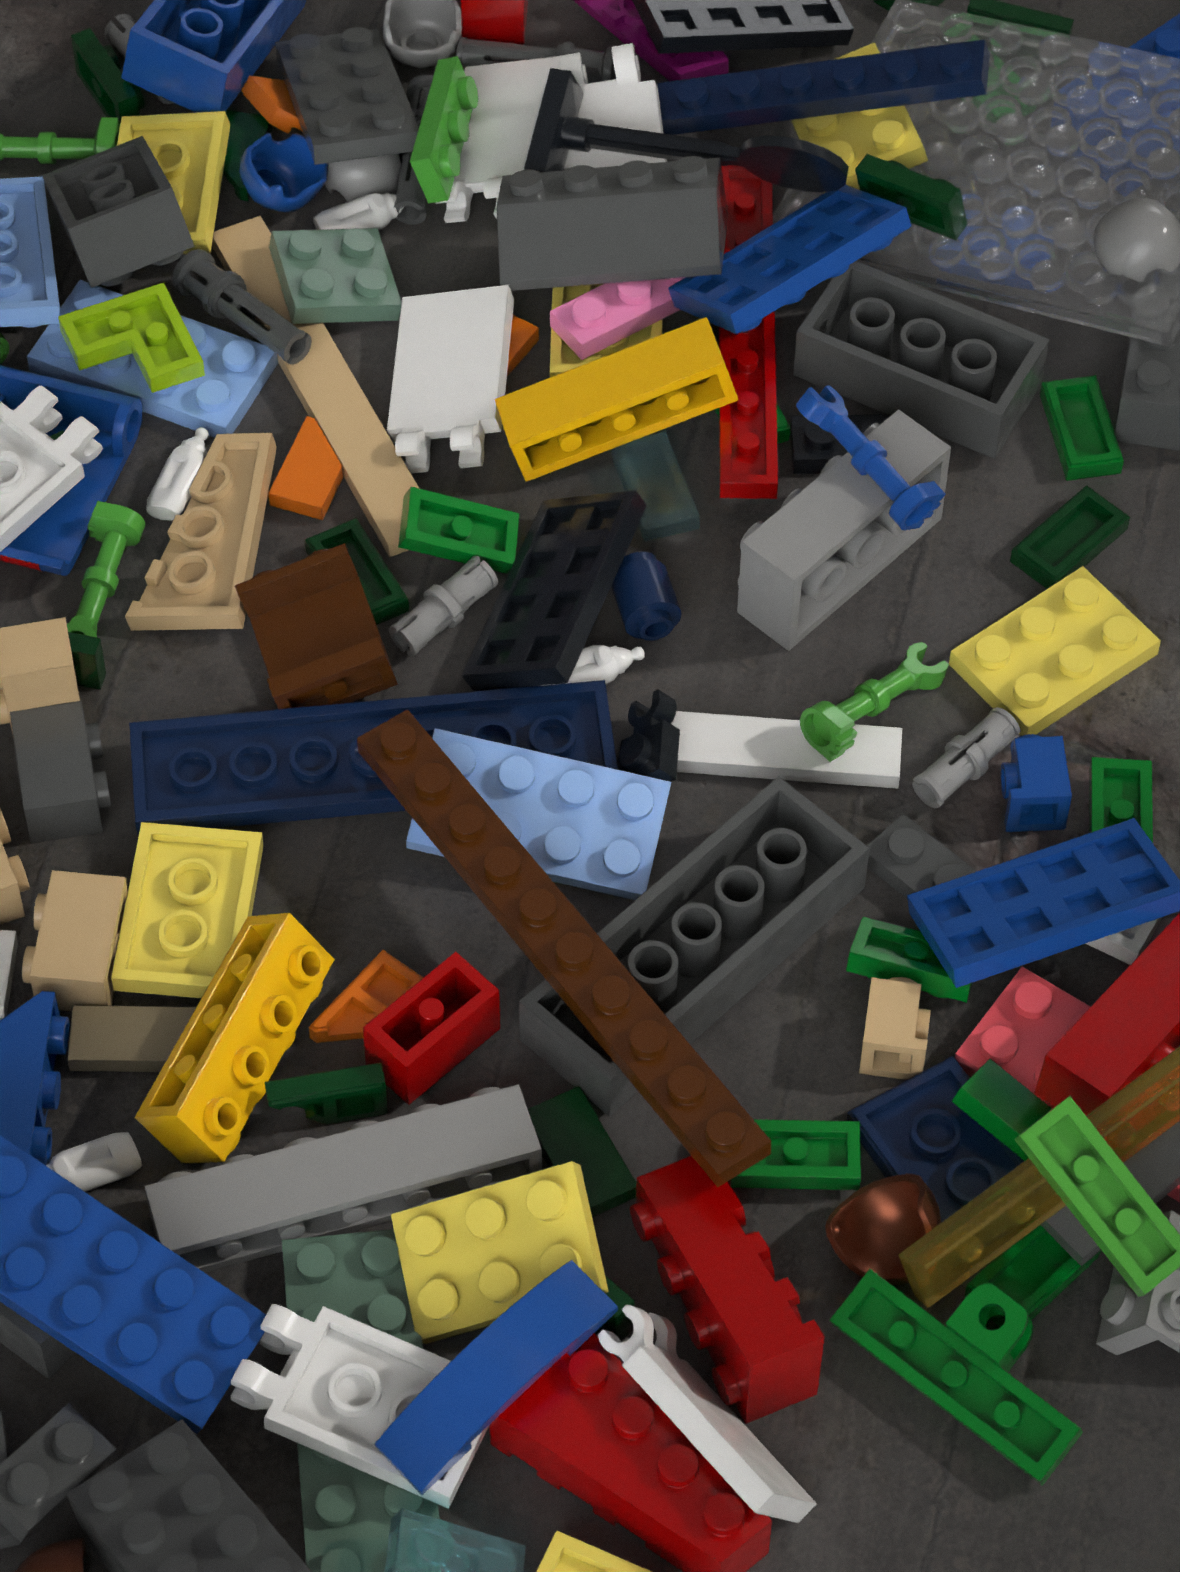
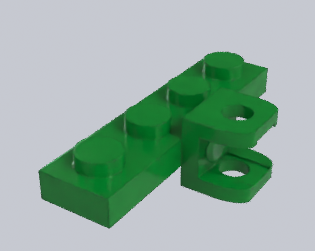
M869 1269L829 1320L835 1328L1042 1486L1083 1434L1082 1429L1008 1373L1029 1345L1034 1327L1029 1319L1027 1310L992 1283H983L973 1289L947 1320V1326H945L881 1276ZM997 1317L1005 1318V1322L1000 1328L996 1330L986 1329L987 1324L992 1319Z

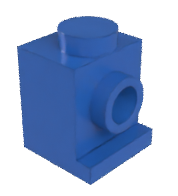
M1028 734L1015 738L1010 745L1011 762L1001 764V790L1003 798L1008 799L1004 820L1005 832L1065 830L1072 793L1063 736L1041 737L1035 734Z

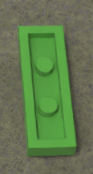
M458 56L439 59L437 62L410 159L428 204L449 200L454 178L460 173V156L463 144L469 139V122L472 110L478 105L476 83L471 76H466Z
M1071 1096L1062 1100L1014 1139L1138 1297L1146 1295L1180 1267V1234Z

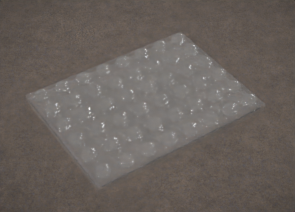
M895 0L871 44L876 43L880 53L986 40L990 53L986 95L905 105L928 158L927 162L912 167L909 170L933 179H945L955 187L960 188L968 225L957 240L911 223L912 227L894 237L889 246L870 252L857 261L913 284L1170 347L1180 329V263L1173 272H1167L1163 269H1155L1149 272L1143 282L1127 278L1124 275L1110 274L1095 256L1094 231L1099 221L1114 206L1133 198H1150L1159 201L1180 223V59L909 0ZM788 188L773 214V224L821 196L822 193L803 192Z

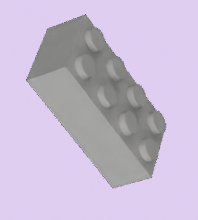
M899 409L883 423H874L863 433L869 441L877 440L887 451L886 460L910 486L935 481L945 492L951 446ZM847 452L842 457L840 455L833 457L824 466L819 477L806 488H798L791 492L775 514L764 523L762 521L756 522L744 534L740 542L741 559L740 574L737 581L739 585L737 613L787 651H790L942 519L944 497L939 501L941 503L940 506L933 510V515L923 520L924 523L920 528L902 530L889 515V510L893 503L892 500L868 474L863 476L858 473L851 465L852 456Z

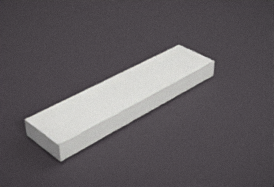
M676 711L674 720L671 723L680 729L677 772L776 779L779 776L783 780L896 789L899 787L902 728L855 724L853 729L858 733L856 738L853 739L855 741L854 745L847 749L843 755L829 762L805 739L800 727V720Z

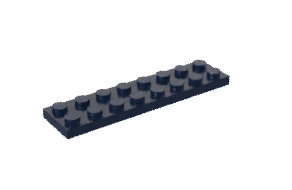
M605 680L131 722L129 726L137 835H139L141 822L223 828L406 811L358 753L357 737L407 709L431 737H433L434 729L436 728L618 770Z

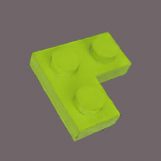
M164 282L58 316L60 332L79 371L133 354L152 393L205 376L203 360Z

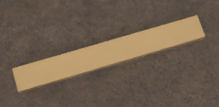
M261 215L214 231L212 247L225 270L234 271L244 279L249 293L291 322L269 250L271 233ZM257 316L255 317L256 321L270 330L271 327ZM323 323L293 324L311 336V348L302 361L293 365L285 362L277 354L279 365L308 416L315 418L339 459L345 481L388 556L392 557L408 551L398 547L403 498L410 487L419 488L402 457H397L395 445Z

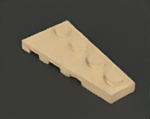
M272 433L216 435L189 488L191 499L182 515L176 514L167 532L170 541L161 559L153 560L144 577L147 586L140 600H133L125 615L131 631L243 629L246 610L237 594L235 585L253 578L277 449Z

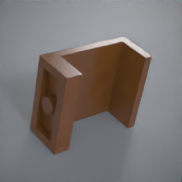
M345 543L331 549L317 550L305 559L276 570L260 572L252 579L235 585L237 594L251 621L270 677L267 678L278 709L351 703L398 685L359 575Z

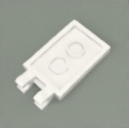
M633 43L612 47L616 79L588 84L586 67L582 65L580 52L559 56L560 69L571 71L583 92L578 114L579 118L592 119L598 125L663 133L658 88L655 80L641 82L638 56H635ZM591 149L589 152L569 150L564 170L578 165L600 168L622 166L627 162L637 160L647 163L667 162V160Z
M559 56L465 67L464 72L466 76H471L476 83L478 105L472 110L469 122V139L463 144L460 156V173L454 178L449 200L435 202L436 204L447 203L444 215L446 223L467 221L470 215L473 193L484 192L486 199L496 198L493 214L497 218V201L502 176L513 175L518 171L524 170L550 68L560 69Z
M509 285L402 297L387 431L393 443H395L397 457L405 456V464L411 474L429 471L431 439L450 437L451 450H460L459 467H479L484 463L485 434L502 431V421L495 399L504 396L506 390L514 309V296Z
M42 385L35 388L15 410H11L4 403L0 402V552L85 477L82 464L93 461L103 450L102 445L93 439L99 433L98 428L83 416L75 419L56 440H53L46 434L53 430L63 417L62 414L53 408L58 402V397Z
M272 1304L260 1325V1329L265 1331L260 1340V1345L278 1354L291 1355L280 1375L269 1371L256 1362L242 1359L231 1379V1385L235 1386L231 1394V1400L248 1409L268 1410L264 1417L265 1429L449 1509L488 1427L471 1442L472 1449L423 1495L375 1447V1443L402 1411L451 1361L324 1306L315 1322H312L283 1306Z
M627 1304L622 1311L633 1323L634 1331L631 1338L626 1337L621 1342L619 1337L613 1332L603 1329L598 1334V1338L604 1349L618 1355L624 1362L622 1366L755 1513L799 1523L817 1503L686 1360L679 1359L676 1353L677 1333L674 1325L663 1316L654 1313L647 1314L644 1310ZM655 1328L657 1333L656 1343L653 1345V1335Z

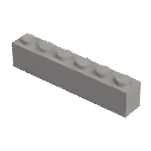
M518 1084L503 1089L498 1087L484 1088L476 1091L469 1098L444 1105H421L411 1110L407 1115L382 1122L373 1120L362 1121L352 1125L345 1132L319 1139L312 1137L299 1138L288 1143L282 1149L256 1156L250 1154L237 1155L227 1159L220 1166L198 1172H174L164 1176L157 1183L144 1187L157 1241L206 1273L282 1252V1240L355 1232L391 1222V1214L540 1171L542 1170V1149Z

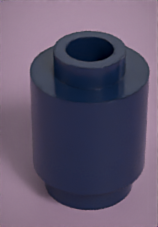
M634 552L624 556L611 588L626 632L634 638L648 641L664 638L679 623L682 615L667 569L662 562L657 560L654 554L649 552Z

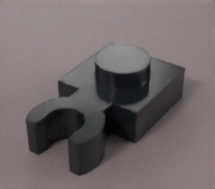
M657 689L653 691L650 709L638 701L631 703L628 711V721L634 727L633 735L621 741L619 770L670 782L676 780L680 729L671 724L677 710L675 699Z

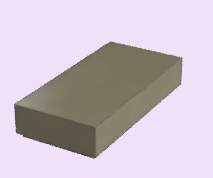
M73 1006L68 1050L69 1070L160 1072L196 1007Z

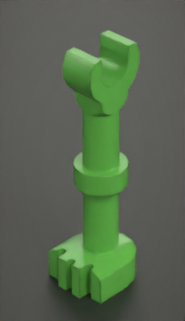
M101 117L95 138L57 137L55 132H40L38 137L4 136L0 133V161L4 158L38 159L40 164H55L57 159H85L117 146L121 123H119V119L116 117Z
M97 501L88 523V530H90V537L96 538L95 541L102 542L94 566L88 567L85 571L81 584L85 591L76 615L67 624L68 632L97 637V624L106 599L115 594L119 583L116 571L126 546H135L140 542L146 526L144 518L136 511L125 506Z
M923 642L914 643L909 646L904 661L895 671L880 680L872 678L866 680L855 688L853 696L836 706L829 701L822 700L805 709L800 717L802 733L808 743L831 762L843 755L847 749L854 745L855 741L853 739L856 738L858 733L853 729L855 721L865 715L870 717L879 715L888 709L890 700L907 690H932L938 688L944 681L949 664L945 660L934 666L922 664L927 645Z

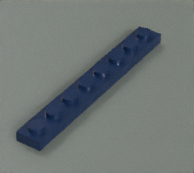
M984 39L656 83L663 134L677 135L986 95L990 53Z

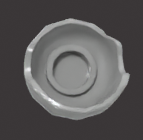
M456 0L386 1L383 40L387 50L390 51V55L400 63L416 68L436 66L439 59L449 58L457 50L462 32L461 8Z
M398 153L327 163V181L324 185L331 194L334 190L340 192L347 202L372 193L396 195L402 163L400 155Z
M1133 198L1125 200L1114 206L1097 224L1094 231L1095 256L1110 274L1124 275L1138 282H1143L1146 275L1155 269L1173 272L1180 263V223L1164 205L1155 199Z

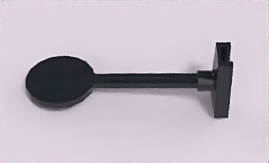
M550 68L524 170H536L539 173L564 171L569 150L589 152L591 149L670 160H679L687 156H699L703 159L720 157L721 166H741L760 179L775 185L803 192L820 193L836 191L845 186L849 169L844 160L830 150L808 141L785 136L764 135L753 137L745 141L742 147H734L721 141L595 124L592 119L578 117L583 92L572 72Z

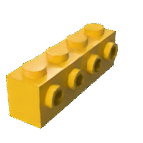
M707 317L495 399L509 446L526 482L738 401L736 391Z
M291 913L248 916L134 1117L181 1163L224 1162L227 1156L236 1148L245 1123L256 1103L266 1093L265 1082L269 1081L282 1055L294 1042L296 1030L310 1004L318 997L322 990V982L335 959Z

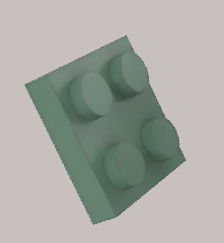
M378 228L272 231L269 250L292 324L399 321L402 302Z

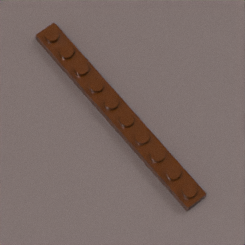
M407 709L357 737L358 753L714 1184L720 1187L771 1154V1140L411 712Z

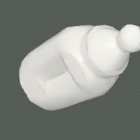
M372 193L326 209L313 218L316 230L378 228V230H381L389 225L392 219L397 218L399 214L394 207L396 195Z
M200 427L196 429L195 436L183 440L181 445L176 447L168 457L147 498L146 510L152 517L173 521L176 514L180 515L187 507L191 499L189 488L207 455L204 440L208 438L209 434L205 428Z
M592 645L583 648L568 683L605 680L607 685L614 681L619 674L625 673V670L632 664L633 660H642L645 652L642 647L638 646L631 651L617 647V645L612 647Z
M128 1132L112 1133L61 1151L53 1156L46 1166L84 1192L131 1176L142 1167V1163L132 1137Z

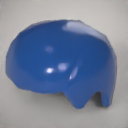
M266 133L243 152L240 158L239 172L241 182L255 203L264 208L280 212H294L308 204L321 190L327 181L328 164H314L304 136L296 133L286 140L274 141L271 134Z

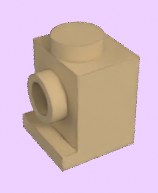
M871 977L859 1074L909 1080L923 1072L931 1010L919 1008L921 984L904 977L890 979Z

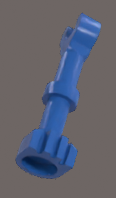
M830 385L825 386L820 394L812 387L805 391L796 404L799 412L809 421L815 423L826 432L831 433L852 456L851 465L858 473L863 476L868 474L892 500L893 503L890 507L889 515L902 530L920 528L924 523L923 520L930 518L934 513L933 510L940 506L941 503L939 501L946 495L945 492L935 481L910 486L886 460L887 451L877 440L869 441L849 419L843 398Z

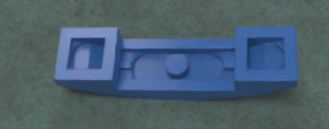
M572 1260L526 1293L465 1347L402 1411L376 1441L375 1447L423 1495L472 1449L471 1442L565 1353L569 1356L574 1353L618 1311V1306Z

